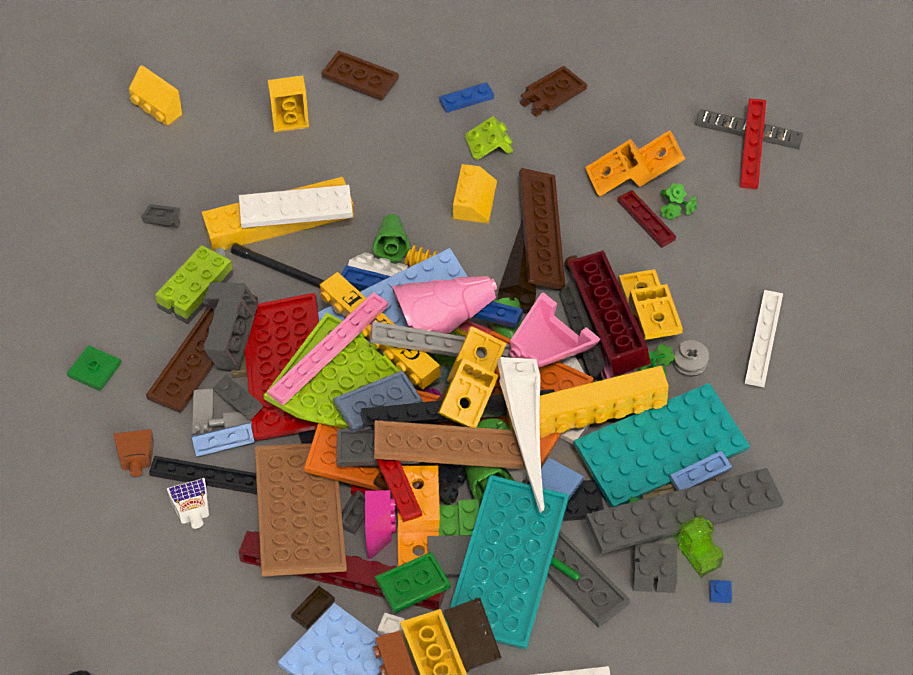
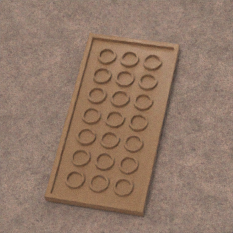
M312 443L255 446L262 576L346 571L339 481L304 472Z

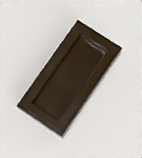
M318 586L291 614V618L305 629H308L335 601V597Z

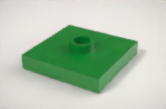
M88 345L69 369L67 376L101 391L121 365V359Z

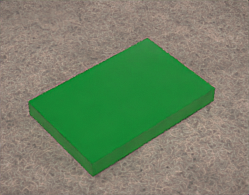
M432 551L375 576V581L393 613L451 588L449 580Z

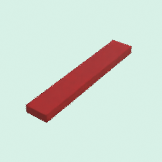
M749 98L740 188L758 189L767 100Z

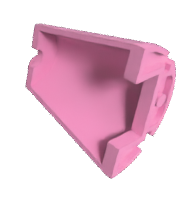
M543 292L510 340L511 349L509 353L512 358L536 359L539 368L591 350L598 345L600 338L587 327L578 336L554 316L557 303Z

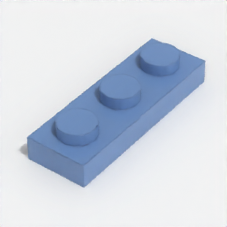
M250 422L191 436L196 456L254 443Z
M719 451L671 474L669 479L678 491L701 485L730 471L732 466L724 453Z

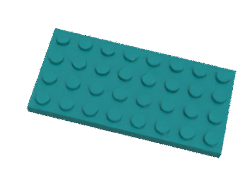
M710 383L667 400V405H664L662 408H652L642 413L634 414L580 437L573 442L574 447L611 508L627 504L631 496L640 498L665 485L672 484L669 479L671 474L719 451H722L725 457L729 459L750 448L749 443Z
M490 475L450 608L472 601L475 598H481L496 642L527 650L567 508L569 494L542 488L544 510L540 513L531 485ZM446 619L448 629L451 630L448 620Z

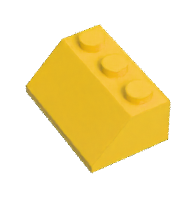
M141 65L129 87L130 100L134 105L141 107L144 112L155 117L158 122L168 126L182 115L179 90Z
M462 164L453 202V219L489 224L497 180L480 166Z

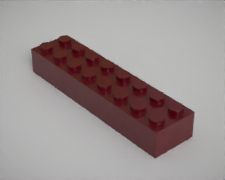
M604 250L568 261L571 277L577 286L595 334L600 338L599 343L613 376L650 365L648 347Z

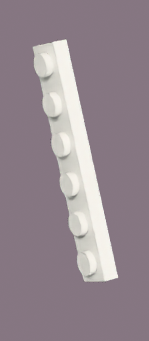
M764 290L745 384L764 388L783 293Z

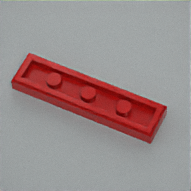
M376 459L392 498H395V505L402 522L404 523L423 516L400 460Z

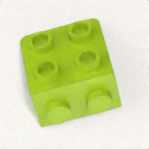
M492 116L465 134L475 160H479L499 146L507 154L514 151L511 145L513 141L506 131L508 129L503 121L499 122Z

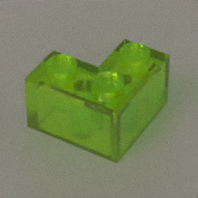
M703 515L681 525L677 546L700 577L720 568L724 557L721 548L712 542L714 527Z

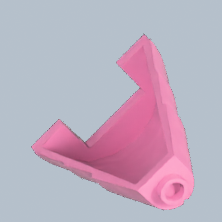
M488 276L455 277L453 280H431L429 282L405 283L392 286L394 296L399 308L402 310L408 327L445 334L451 333L465 320L472 318L496 298L494 290L497 289L494 279H490Z

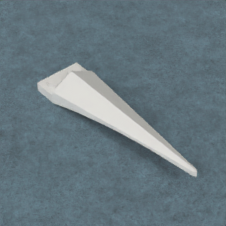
M500 357L497 361L501 377L499 382L536 503L541 513L544 510L540 460V373L537 360Z

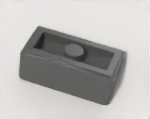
M359 490L351 495L341 512L343 530L356 534L365 518V495Z

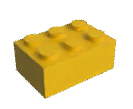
M303 76L268 80L274 132L309 128L306 88Z

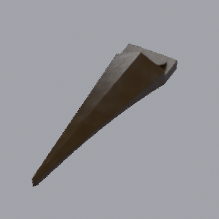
M522 219L499 287L497 300L509 297L510 301H515L514 298H517L523 313L528 314L536 302V285L529 284L527 281Z

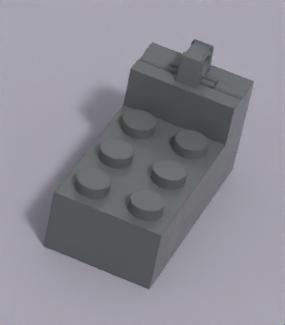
M210 282L209 290L205 293L203 304L205 307H211L214 310V317L209 325V334L204 342V351L218 369L239 370L259 303L245 283Z

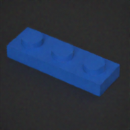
M486 82L440 96L439 102L445 113L494 99V93Z

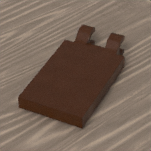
M562 66L527 86L526 91L520 95L523 98L520 104L526 107L531 101L535 102L532 105L535 109L531 113L537 117L544 109L551 111L585 91L587 84L568 68Z

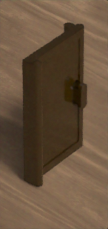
M475 598L472 601L444 610L466 672L502 658L481 598Z

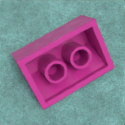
M390 490L365 491L367 559H372L392 541V533H396L395 498H391Z

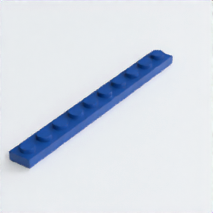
M348 265L345 266L341 274L352 286L362 290L391 277ZM491 301L473 317L517 328L523 315V309Z

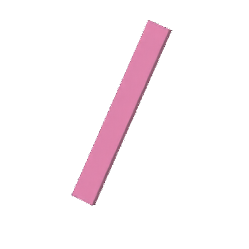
M373 292L270 388L268 395L281 405L288 402L388 307V302Z

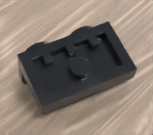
M438 463L439 499L444 500L445 505H451L452 501H456L459 494L458 488L460 484H464L467 473H465L464 465Z

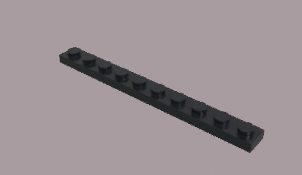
M540 390V396L553 393L555 390ZM490 395L481 418L507 415L504 395ZM461 398V407L464 409L469 407V401L466 398ZM443 400L361 408L360 412L364 430L374 429L375 420L418 424L453 420L438 414Z

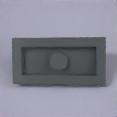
M149 204L141 218L143 222L165 224L167 227L173 224L177 228L181 223L178 218L181 210L178 207Z

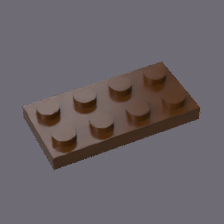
M339 50L321 72L323 78L380 100L384 99L399 78V73Z

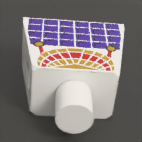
M202 478L167 488L169 501L180 522L183 524L190 522L192 528L195 529L202 527L204 524L202 518L209 516L205 479Z

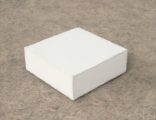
M384 613L377 634L386 635L399 630L401 632L400 622L405 619Z

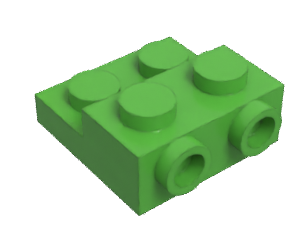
M478 499L458 500L456 505H439V536H472L481 506Z

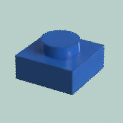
M710 580V602L731 603V581Z

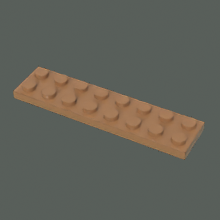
M377 420L374 422V459L526 469L514 430Z

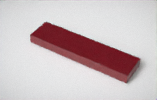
M633 190L617 198V202L661 248L676 240V235Z

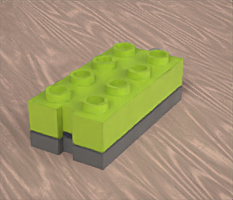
M201 245L155 294L158 309L169 315L173 312L177 319L189 324L204 307L203 299L205 293L209 290L210 282L226 283L233 276L232 262L226 258L224 249L219 247L212 251Z

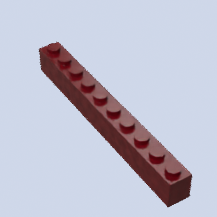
M247 531L239 549L240 562L261 567L259 532ZM345 555V572L294 574L295 576L385 598L375 581V576L398 566H388L378 561H368L358 556ZM446 590L414 605L435 611L439 610Z

